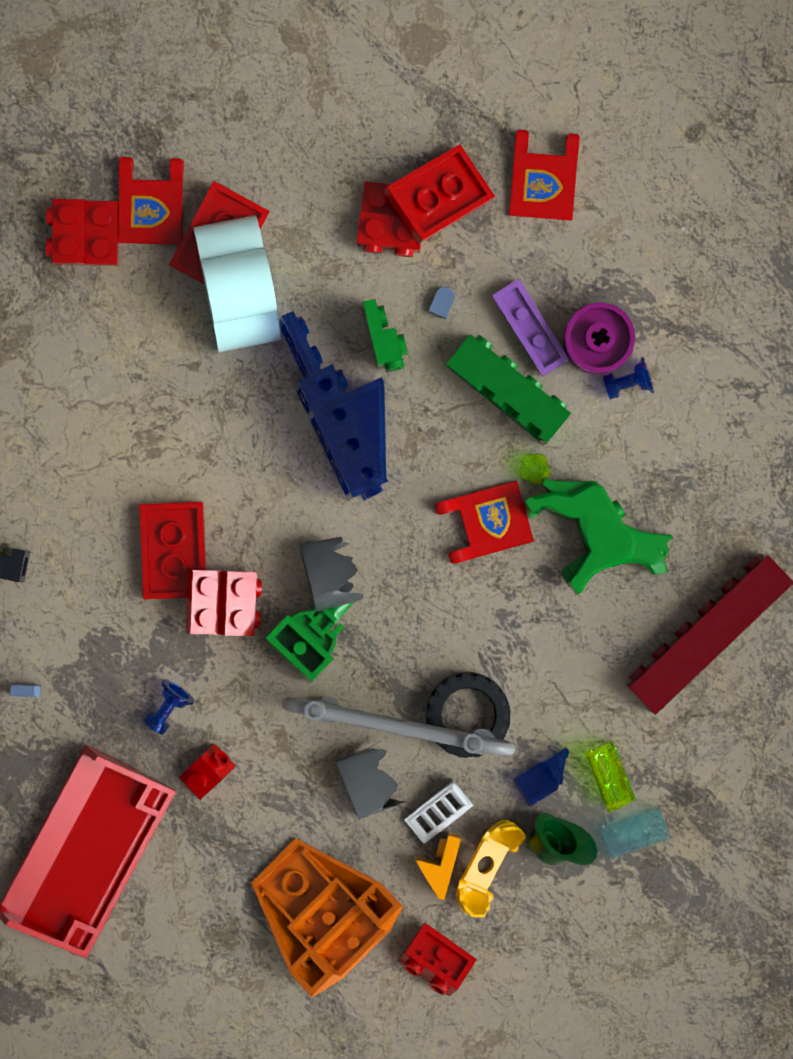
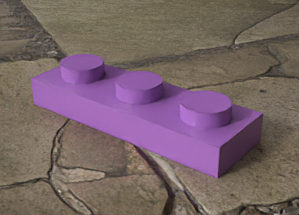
M520 279L492 295L495 303L542 377L570 360Z

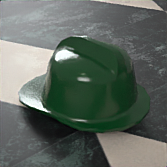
M541 813L535 818V829L526 841L525 847L532 851L543 863L557 865L568 861L578 865H589L597 858L598 850L596 843L591 835L582 827L547 813Z

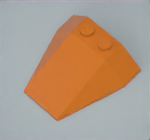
M297 838L251 882L290 974L311 997L316 996L343 979L390 932L403 908V905L382 883Z

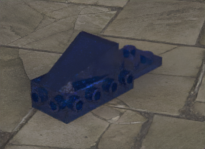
M294 311L281 316L279 327L303 378L297 380L294 389L347 501L359 496L365 501L384 491L382 485L388 482L386 475L385 387L382 377L346 393L345 390L348 387V382L341 369L336 371L333 364L323 369L320 368L321 363H323L322 357L315 345L310 347L306 339L309 330L302 316L297 318Z

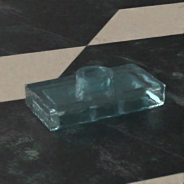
M660 807L600 828L611 859L671 838Z

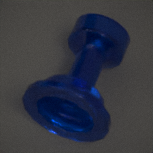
M641 357V361L634 366V373L619 378H616L613 373L603 376L610 400L618 398L620 390L636 385L643 391L648 390L651 394L655 393L644 357Z
M164 680L161 683L163 687L162 696L165 701L156 713L149 711L143 719L149 728L159 734H164L170 725L166 720L175 707L184 708L186 705L192 706L195 702L186 690L169 680Z

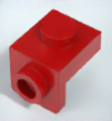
M213 744L179 778L201 800L235 768V764L216 744Z

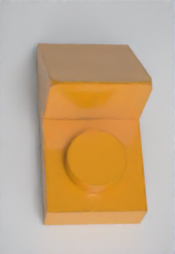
M448 832L446 839L440 838L436 857L441 858L440 862L415 856L418 866L437 898L445 900L461 840L459 834Z

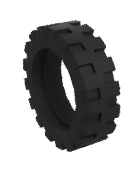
M475 672L457 673L445 678L432 691L426 708V722L428 725L445 728L441 715L445 701L454 692L460 689L471 688L479 690L489 697L495 712L493 726L489 731L493 733L496 739L504 740L510 726L511 711L505 693L492 679ZM436 742L437 745L449 754L462 758L483 756L476 753H468L462 747Z

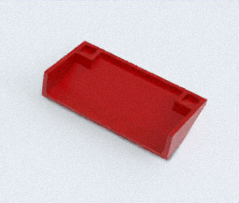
M85 744L0 902V919L6 926L87 958L176 791L126 763Z

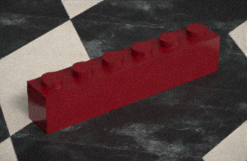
M755 555L743 567L746 572L738 580L735 577L728 580L720 589L723 594L715 602L711 598L697 610L700 616L694 622L690 623L687 620L674 632L677 638L669 645L665 642L661 644L651 654L654 658L651 663L646 667L641 664L628 676L631 682L626 686L653 714L656 715L793 585V580L769 555H763L761 558Z

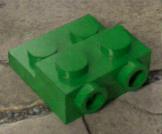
M376 299L364 301V309L378 369L385 367L386 373L404 369L402 356L408 354L404 334L397 335L396 327L383 330V327L388 326L384 305L377 306Z

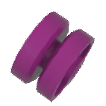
M599 302L588 304L576 311L565 326L562 340L564 351L573 366L583 373L602 375L611 373L627 361L633 352L636 337L634 325L624 311L615 305ZM595 334H600L604 338V343L600 346L593 344L595 339L592 337Z

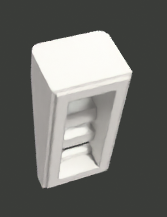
M452 779L404 820L423 844H425L473 806V803ZM448 793H451L460 804L457 809L446 798ZM439 800L451 813L447 817L435 804ZM429 808L441 820L437 825L426 813V810ZM420 815L431 828L427 833L416 820Z

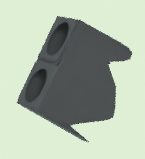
M342 537L300 545L305 572L317 612L357 602L364 597V594L349 593L354 585L348 582V580L357 573L358 569L351 562L352 557L334 552L349 544L347 542L341 543L343 541Z
M369 746L336 761V766L347 789L358 820L406 803L390 798L396 791L398 784L386 772L377 769L379 761L386 755L387 750L368 749L372 747Z

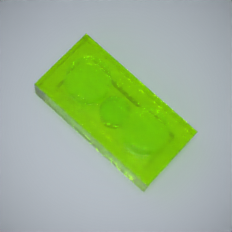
M614 741L603 743L585 753L607 812L616 811L636 800Z

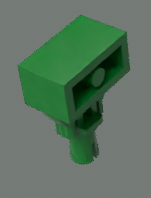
M355 602L322 610L316 616H314L316 612L314 605L309 610L297 612L291 617L286 615L267 634L263 641L306 682L311 683L333 661L334 658L331 654L336 645V636L344 629V626L339 623L332 631L330 629Z

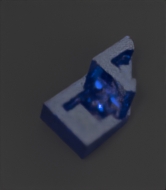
M567 748L558 751L513 778L528 806H533L558 790L559 785H562L565 762L569 756Z

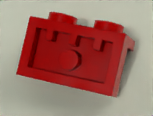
M426 923L420 927L406 951L398 959L399 962L404 964L403 968L409 974L416 977L421 976L429 982V986L433 991L440 995L446 994L448 996H451L459 989L477 960Z

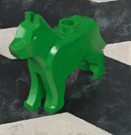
M543 479L542 487L548 490L549 493L532 496L523 501L525 503L524 508L530 519L538 516L544 509L566 519H575L586 552L561 571L567 586L572 588L575 595L583 592L588 581L598 572L625 563L642 565L652 575L669 572L665 562L669 554L666 542L673 539L672 535L644 532L624 524L621 518L625 516V513L617 500L611 501L605 488L597 481L565 482Z

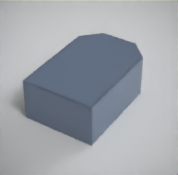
M446 287L437 289L429 313L446 319L455 299L453 290Z
M12 684L10 696L40 697L41 685Z

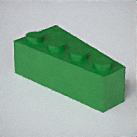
M470 334L446 363V367L541 444L546 445L571 415V412L566 409L568 406L555 395L550 397L542 391L541 388L543 386L528 374L527 377H524L516 370L518 365L503 354L500 358L492 352L491 349L494 346L484 337L478 335L474 338Z

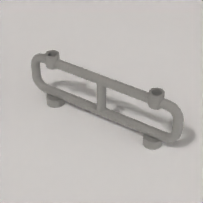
M291 697L285 698L282 701L284 710L305 715L312 721L320 720L325 723L336 721L462 747L472 754L483 755L491 753L511 756L517 751L514 743L496 739L493 733L487 729H477L473 733H467L341 707L340 703L332 697H324L318 701Z

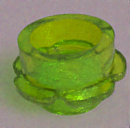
M538 453L526 455L522 459V467L519 469L521 477L524 480H528L530 484L537 485L542 483V480L548 478L551 472V467L547 464V458ZM533 466L538 467L537 472L532 471Z

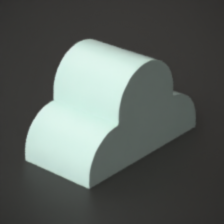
M252 215L193 227L218 352L280 341L281 334L273 281L257 216Z

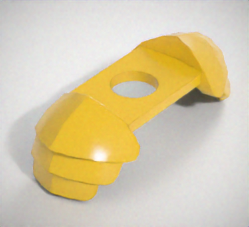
M501 820L487 829L481 837L482 840L462 878L458 882L456 891L457 904L471 917L486 916V912L490 909L489 902L493 899V894L488 891V888L507 851L517 852L519 846L526 839L525 833L514 822ZM485 856H490L492 860L491 867L486 872H479V861Z

